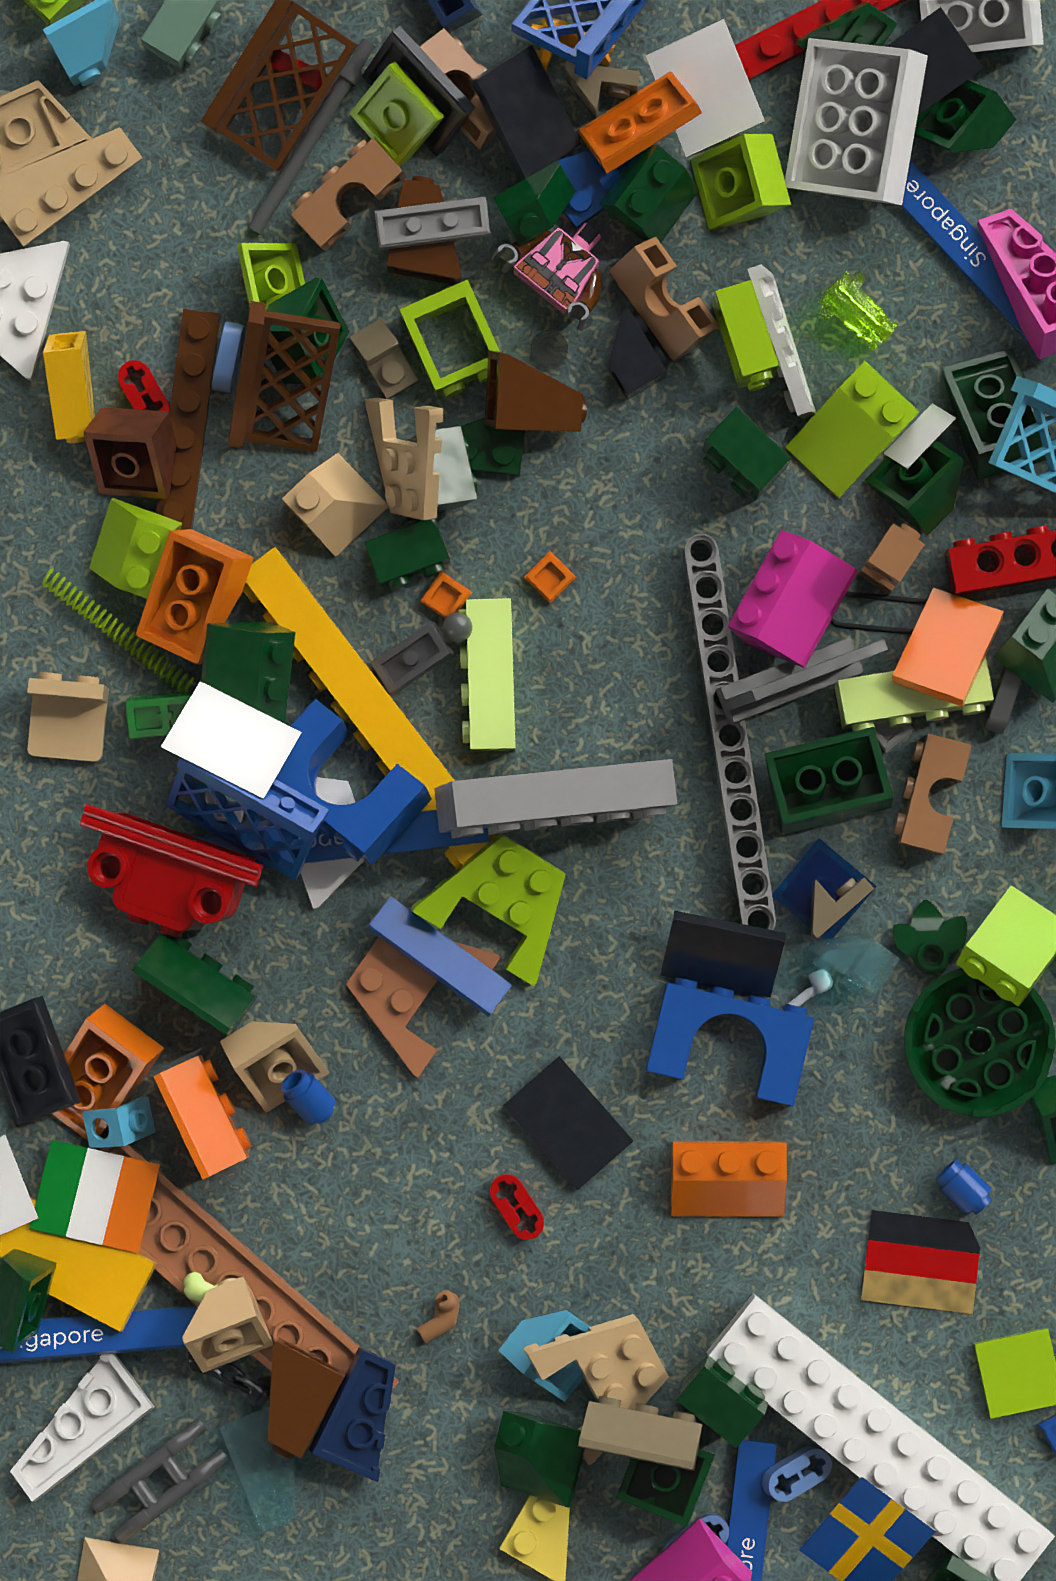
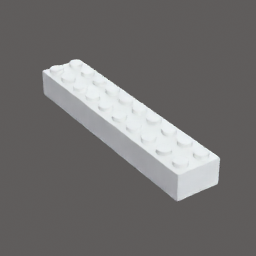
M752 1293L707 1350V1354L715 1361L721 1359L730 1365L735 1371L734 1376L745 1385L750 1383L756 1386L764 1394V1400L859 1478L864 1477L936 1531L932 1535L935 1539L965 1563L994 1581H1021L1055 1537L1045 1526L754 1293Z

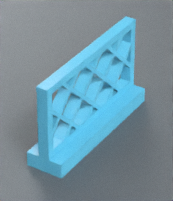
M1017 376L1011 390L1018 393L989 463L1056 493V458L1054 454L1056 439L1051 441L1047 427L1056 422V391L1038 382ZM1028 405L1033 408L1036 423L1023 428L1021 418ZM1039 431L1043 446L1030 452L1026 437ZM1018 442L1021 458L1011 463L1003 461L1009 446ZM1045 455L1049 470L1036 476L1032 461Z

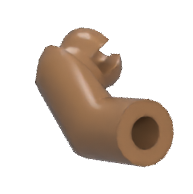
M443 1290L435 1297L434 1318L417 1327L426 1344L450 1331L457 1324L460 1303L457 1295L451 1291Z

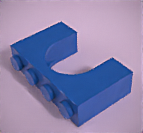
M315 699L290 726L302 733L275 779L328 808L329 812L319 831L328 839L336 836L343 842L341 848L355 861L358 862L363 858L370 865H373L432 798L426 786L399 764L395 765L368 796L356 803L336 805L318 797L316 793L318 773L327 759L350 735V732L341 718Z
M678 977L675 978L674 984L666 983L645 1071L683 1080L692 1041L700 1026L710 1018L718 1015H736L750 1022L757 1029L763 1041L764 1058L755 1098L794 1106L814 1022L813 1017L806 1016V1008L785 1004L784 1010L769 1007L771 1001L769 999L749 995L748 1001L733 998L734 991L712 986L711 993L697 990L698 982Z

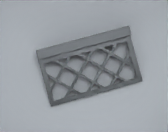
M850 637L814 651L805 668L787 661L717 688L716 692L729 724L835 684L838 680L863 673L860 660L886 651L888 648L885 640L882 639L855 649Z

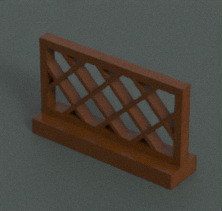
M275 0L204 114L201 122L211 129L217 130L274 170L280 171L358 44L300 6L294 0ZM299 14L310 22L313 38L293 42L291 26ZM317 27L326 32L327 35L319 36ZM286 35L288 43L280 45ZM335 38L346 46L338 60L324 63L320 41ZM314 43L318 64L299 68L295 47ZM289 48L293 70L274 74L271 63L272 56L276 51ZM333 66V68L327 76L326 67ZM267 68L268 75L260 77L264 69ZM320 69L323 83L318 92L304 95L300 73ZM294 75L299 96L279 100L275 79ZM269 80L273 102L254 106L251 90L256 83ZM313 98L312 102L307 108L306 99ZM247 99L248 107L241 108V106ZM300 101L302 118L297 124L285 126L280 105ZM274 106L279 128L260 132L255 110ZM249 112L254 133L239 136L228 128L237 114ZM293 130L292 134L287 139L286 131ZM280 132L283 148L277 158L273 159L264 153L261 136ZM255 138L256 147L248 142L247 139Z
M251 301L228 446L243 448L245 440L317 452L341 323L265 311L266 303ZM271 324L287 327L293 335L278 342L270 333ZM314 332L331 334L330 341L317 349L307 336ZM300 342L309 353L294 361L285 349ZM278 354L288 366L273 374L264 362ZM316 360L324 372L310 379L301 368ZM294 372L303 385L289 392L280 380ZM273 385L282 397L268 404L259 392ZM310 391L318 400V403L305 410L296 398ZM288 403L298 415L283 422L275 413V410ZM265 416H268L277 426L270 431L253 429L254 422ZM305 422L313 431L312 438L296 436L290 429Z

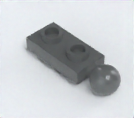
M459 612L447 616L441 630H439L435 622H429L371 662L389 694L395 695L452 656L454 652L448 643L450 641L463 642L469 638L473 628L472 622L467 615Z

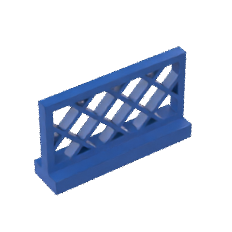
M530 0L512 23L511 31L575 64L574 73L587 80L648 0H585L579 2L566 0L567 3L552 6H548L547 0ZM596 9L598 18L595 21L580 23L577 12ZM571 14L573 24L554 26L552 16ZM545 17L548 28L534 29L526 25L529 19ZM577 34L579 42L572 49L561 43L558 36Z
M180 757L176 766L179 770L165 807L291 879L296 880L301 873L318 830L325 821L329 809L276 779L263 799ZM192 776L203 783H195ZM211 792L217 804L208 805L201 793ZM190 794L196 806H191L178 799L179 795ZM225 795L228 796L229 798L235 800V801H234V802H228V800L226 799ZM243 810L249 822L240 823L234 811ZM222 813L228 825L217 821L213 814ZM258 814L265 817L268 820L261 821ZM276 829L282 841L273 842L267 830ZM255 831L261 843H255L250 840L246 832ZM291 833L300 837L301 839H294ZM288 850L295 863L292 864L282 858L278 851Z

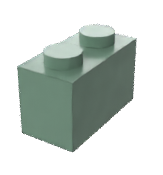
M165 0L141 38L144 48L181 71L187 63L192 65L201 53L202 45L199 43L206 32L212 34L221 21L222 14L219 13L221 10L219 1Z

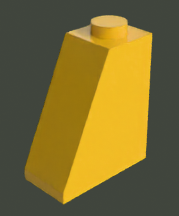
M86 331L51 334L48 336L43 357L56 440L66 439L67 443L86 441L84 431L95 417Z

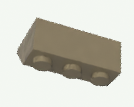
M599 1396L598 1403L589 1401L579 1438V1447L690 1471L695 1470L703 1428L702 1424L695 1423V1415L674 1411L673 1418L658 1415L659 1408L638 1403H636L635 1410L620 1407L621 1400Z

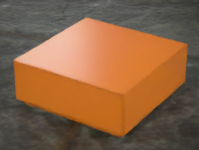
M549 551L524 576V579L551 604L576 579V576Z
M441 572L420 603L446 619L450 614L459 612V609L463 607L472 592L444 572Z

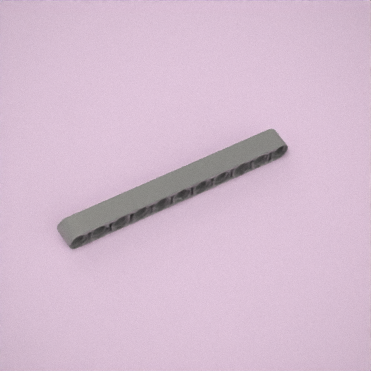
M696 534L687 541L683 551V559L740 924L748 925L749 915L753 911H761L768 919L766 929L774 930L776 917L745 719L729 724L724 710L718 708L713 701V695L717 688L739 680L731 629L728 627L730 621L719 550L716 541L711 536ZM698 543L704 544L710 549L711 557L703 562L696 561L691 556V547ZM702 580L713 582L717 589L716 595L709 599L700 597L696 591V584ZM707 617L718 618L722 624V631L717 635H708L702 629V621ZM714 653L724 655L728 661L727 669L723 672L712 671L707 664L708 657ZM722 728H735L739 734V742L734 746L723 745L719 739V732ZM732 763L741 765L745 771L744 780L738 784L729 782L725 777L727 765ZM743 800L748 803L751 814L747 820L739 821L731 815L730 807L734 801ZM749 837L755 842L756 852L754 856L744 858L738 854L736 844L740 838ZM748 874H755L762 881V889L757 895H749L743 890L742 880Z

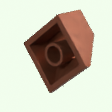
M101 407L84 431L99 494L167 499L170 495L176 451V439L169 412Z

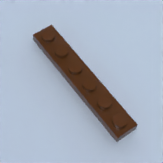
M183 309L169 412L176 439L171 489L167 499H158L156 514L181 522L180 530H193L221 320L220 313Z

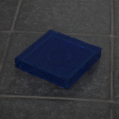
M818 838L775 889L772 897L810 929L813 880H817L836 901L839 896L835 892L850 878L858 882L865 876ZM865 877V879H866V880L872 885V887L875 889L877 886H876L875 884H873L869 879H867V878ZM872 891L824 932L820 938L829 944Z

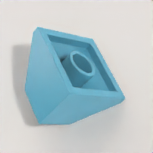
M95 0L43 29L73 86L80 83L82 86L92 84L101 77L100 72L107 67L120 23V17L113 0Z
M1007 753L1002 828L1056 829V754Z
M567 1310L522 1320L498 1351L525 1376L565 1402L584 1378L575 1360L542 1381L535 1372L523 1348L535 1343L538 1346L554 1342L555 1337L565 1334L571 1337L589 1331L590 1326Z

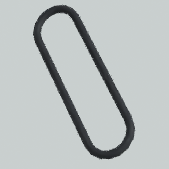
M849 591L844 596L926 604L928 600ZM834 618L830 621L834 626L847 629L910 635L914 630L843 623Z

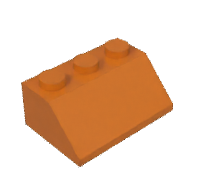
M198 1055L153 1076L202 1180L250 1157L247 1149L252 1147L244 1128L236 1129L231 1115L235 1114L236 1111L228 1094L220 1095L214 1083L220 1078L211 1059L204 1061L202 1055Z
M671 1141V1216L784 1217L787 1185V1143L785 1141Z

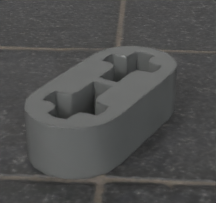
M1005 666L1002 669L993 696L994 700L991 702L984 729L1003 734L1006 729L1022 681L1021 678Z

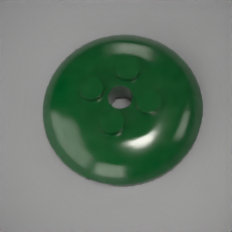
M962 968L940 976L921 992L909 1012L904 1030L906 1061L918 1086L930 1099L941 1107L971 1117L1001 1115L1027 1102L1045 1082L1056 1046L1055 1029L1051 1014L1045 1002L1034 988L1031 989L1018 1007L1011 1001L998 996L995 990L980 980L967 975ZM977 1030L984 1032L987 1037L986 1048L980 1052H975L969 1046V1037Z

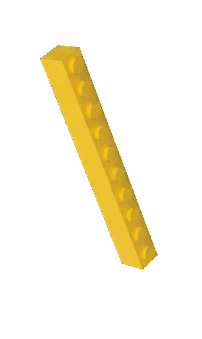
M276 547L272 548L251 565L243 592L253 604L260 600L267 612L262 616L266 622H272L296 632L293 657L298 663L305 659L313 669L308 676L320 692L327 688L336 699L330 705L343 722L348 718L352 720L358 728L353 735L366 752L370 748L375 750L381 758L375 764L386 777L395 765L399 764L426 786L432 798L422 811L437 810L434 788L455 780ZM489 835V840L492 841L497 835ZM489 842L450 846L444 854L456 870L465 865L464 863Z

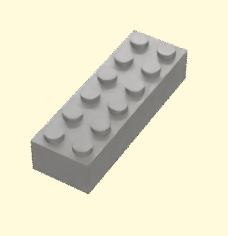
M672 759L459 780L434 788L439 833L451 832L452 839L484 833L483 828H488V835L520 830L521 824H524L525 831L547 829V827L557 826V821L559 820L561 827H570L594 822L593 817H596L597 823L619 821V819L630 818V813H632L633 820L653 818L657 815L666 814V807L677 805Z

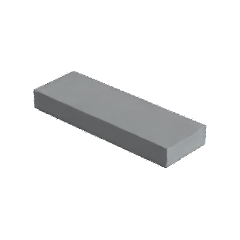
M486 197L374 211L379 250L491 236Z

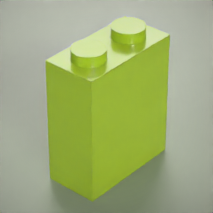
M1011 885L965 945L956 965L961 967L970 977L980 980L995 990L998 996L1011 1001L1019 1007L1056 957V915Z

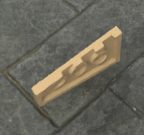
M120 127L1 176L0 216L23 247H26L140 162L143 157Z

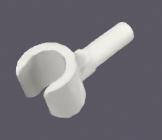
M820 969L809 974L808 977L812 987L805 989L788 1004L801 1006L811 997L831 989L833 980L828 969Z

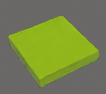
M396 62L386 67L349 113L371 139L373 138L399 167L407 163L445 117Z
M1047 1327L973 1343L990 1419L1056 1405V1361Z

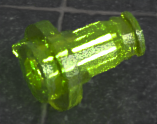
M857 271L852 276L844 272L818 299V303L823 306L819 311V315L826 321L835 315L856 336L870 344L869 348L874 351L880 341L884 343L891 336L898 323L896 321L892 322L886 317L883 309L860 288L866 280V277L860 271Z

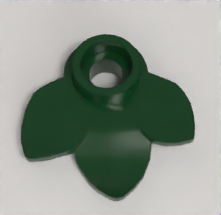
M923 900L916 907L911 917V925L902 923L893 925V939L898 950L912 957L915 967L920 972L929 975L938 974L948 966L950 954L963 947L967 936L965 916H956L944 921L942 914L929 900ZM927 949H934L937 952L938 958L934 963H928L924 959V953Z

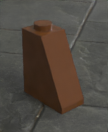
M413 176L412 180L403 179L398 208L444 202L440 185H435L433 179L424 176ZM454 241L389 249L386 265L388 273L456 285L462 281Z
M488 351L484 426L494 429L581 432V423H584L587 415V407L582 393L507 353Z
M280 1337L273 1347L267 1441L274 1444L272 1450L277 1454L290 1460L293 1459L294 1455L301 1459L346 1372Z

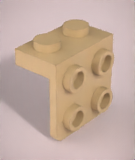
M40 672L39 679L29 678L27 693L33 697L28 753L35 757L90 762L100 761L103 757L109 688L104 684H99L98 677L77 676L76 682L62 681V674Z

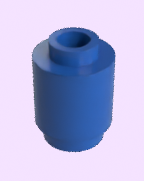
M299 1069L292 1072L283 1081L281 1091L284 1093V1100L307 1124H320L331 1117L334 1111L335 1098L312 1073H306L304 1070Z
M954 1159L935 1179L941 1185L940 1190L965 1215L971 1211L977 1215L992 1200L988 1195L992 1188L967 1163L962 1164L958 1159Z

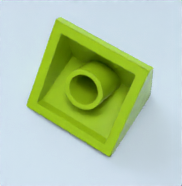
M240 243L237 245L249 307L251 301L266 303V311L270 303L305 284L297 243Z

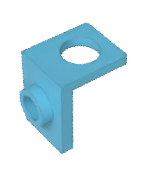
M140 1097L112 1109L86 1110L82 1112L90 1148L126 1146L155 1133L148 1097ZM97 1118L103 1119L109 1127V1135L106 1139L100 1137L95 1130Z

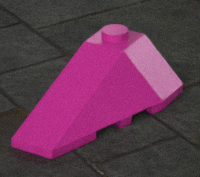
M1012 209L978 220L977 226L1028 342L1038 359L1055 354L1056 252L1042 241L1043 236Z

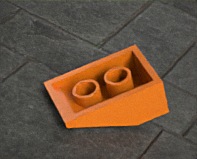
M192 529L170 531L135 636L195 664H202L207 624L225 623L243 591L254 557Z
M103 1004L86 1018L64 1053L81 1103L54 1112L52 1115L88 1141L82 1112L86 1110L112 1109L126 1104L148 1075L164 1047L107 1004ZM97 1118L95 1130L102 1137L108 1129V1125L103 1119Z

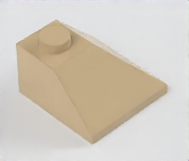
M339 453L309 472L282 498L284 505L335 557L345 550L389 508L387 503Z
M251 1021L220 1041L233 1069L266 1113L285 1102L281 1085L292 1072L302 1069L306 1073H312L317 1080L329 1074L328 1069L296 1024Z
M244 1276L238 1279H226L220 1282L217 1287L209 1289L182 1337L185 1346L202 1373L273 1346L271 1336L254 1294Z
M85 1537L77 1581H154L159 1550Z

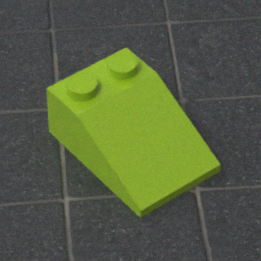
M864 361L789 442L785 449L837 498H840L916 418L919 411Z

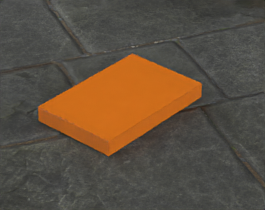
M668 72L581 127L577 132L605 172L609 173L696 118L702 112L696 101L672 72Z
M933 587L893 672L892 682L963 707L1002 622L1004 611Z

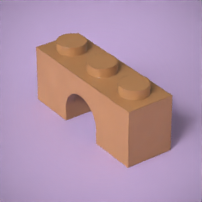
M443 28L421 45L420 48L476 107L460 130L481 150L496 138L497 134L470 80L486 71V68L476 63L465 51L461 41L456 37H452Z
M373 138L368 143L365 140L358 143L349 152L348 156L350 159L341 168L338 166L331 168L322 177L321 182L323 184L313 194L310 191L306 192L294 204L296 210L291 213V216L325 252L352 228L341 212L342 198L349 190L365 188L381 201L407 177Z
M654 237L633 247L609 272L617 282L618 287L625 293L658 339L661 347L675 361L694 351L717 331L720 325L700 297L684 305H679L672 300L668 294L666 282L669 274L677 265L657 237Z
M893 523L881 538L858 575L889 595L894 587L900 583L925 544L919 541L921 535L906 524L902 523L898 527Z
M929 733L924 736L923 741H916L911 762L917 763L914 778L907 777L902 798L908 799L905 814L898 813L893 829V834L899 836L897 844L937 855L945 853L954 817L942 815L931 807L928 798L929 790L938 780H948L956 783L963 781L972 747L971 744Z

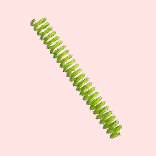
M54 568L48 571L42 582L43 588L48 587V592H54L55 597L60 596V601H66V606L72 605V610L78 609V615L83 614L84 620L89 619L90 624L95 623V628H101V633L107 632V637H113V642L119 641V647L124 646L125 651H130L131 656L136 655V660H142V665L148 664V669H154V674L160 673V679L166 677V683H171L172 688L177 687V692L188 691L195 680L194 677L182 687L184 681L189 676V673H185L175 683L183 668H180L170 678L177 667L176 663L164 674L171 659H168L158 669L165 658V654L152 665L159 654V650H156L146 661L154 648L153 645L141 655L143 649L148 644V641H144L140 648L134 652L142 639L138 637L129 646L131 640L136 635V631L123 642L125 636L130 631V627H127L116 638L124 626V622L111 633L113 627L119 621L118 618H115L111 625L105 629L108 621L113 616L112 613L99 624L107 609H103L100 615L93 620L101 604H98L93 612L87 615L95 600H92L81 611L85 602L89 599V595H86L82 602L75 607L77 601L83 595V591H80L70 601L72 595L78 589L77 586H74L71 592L64 597L72 582H68L64 589L58 593L66 577H63L52 588L54 582L60 576V572L56 573L52 580L46 584L49 576L54 572Z

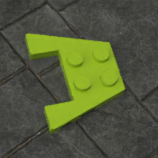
M499 834L469 858L463 867L448 879L445 878L436 885V889L422 900L420 898L415 902L411 910L441 929L461 897L470 900L524 934L504 967L530 985L535 986L566 874L505 834Z

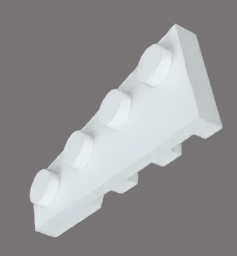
M762 264L749 268L747 270L779 364L777 373L779 377L784 376L788 390L784 391V396L789 411L791 413L796 411L797 416L802 419L814 416L816 410L774 276Z
M115 1353L102 1354L99 1357V1361L90 1372H87L74 1393L54 1414L55 1417L45 1430L40 1432L10 1472L32 1502L40 1499L155 1408Z

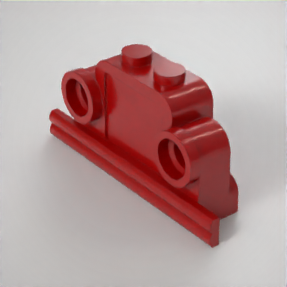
M86 804L80 820V826L102 833L97 849L90 855L87 862V872L92 882L103 888L115 887L113 902L119 910L128 913L126 919L142 925H148L149 921L160 924V931L172 936L181 937L183 931L199 930L205 924L230 919L238 909L245 884L257 887L264 866L256 863V858L198 839V837L123 811H107Z

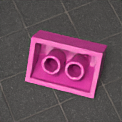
M781 530L730 620L728 627L746 645L805 668L858 570L814 542Z
M698 1518L629 1581H751L752 1571L701 1518Z

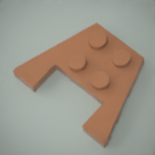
M378 937L346 983V986L412 1074L419 1078L437 1049L408 1030L406 1026L438 980ZM454 942L491 970L494 969L501 958L498 954Z

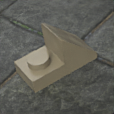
M566 62L565 79L595 118H597L601 90L608 91V96L619 99H627L630 94L638 92L640 71L597 66L586 80L574 73L575 64Z
M382 319L377 320L349 337L386 399H392L419 383L417 376L402 353L398 341Z
M865 877L861 878L858 882L850 878L835 892L839 896L836 901L817 880H813L810 935L814 939H818L874 890Z

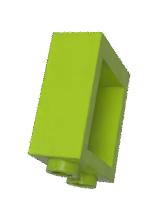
M468 279L399 309L400 316L436 396L443 393L446 398L455 396L466 390V383L477 378L480 383L486 382L488 358L440 378L419 332L418 324L467 303L487 350L500 352Z
M752 280L715 291L712 308L717 323L720 325V333L738 388L748 386L751 392L769 386V380L775 377L779 364Z

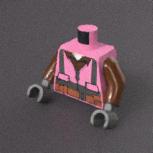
M586 223L582 225L573 237H570L566 232L558 228L554 232L546 231L522 246L517 241L510 245L502 244L491 257L492 261L497 257L506 261V264L501 269L503 273H507L516 263L514 275L564 314L563 322L566 323L570 317L578 319L577 330L583 329L589 314L599 302L602 275L598 270L599 260L590 251L600 240L601 235Z

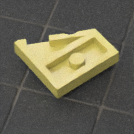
M529 1495L499 1549L553 1581H565L570 1507H564Z

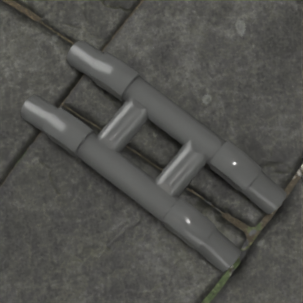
M199 1419L193 1421L91 1501L93 1508L97 1512H102L132 1489L145 1506V1508L114 1531L118 1541L123 1543L141 1531L229 1461L225 1452L219 1449L187 1475L174 1458L176 1454L206 1431L205 1426ZM162 1466L175 1485L157 1498L144 1479Z

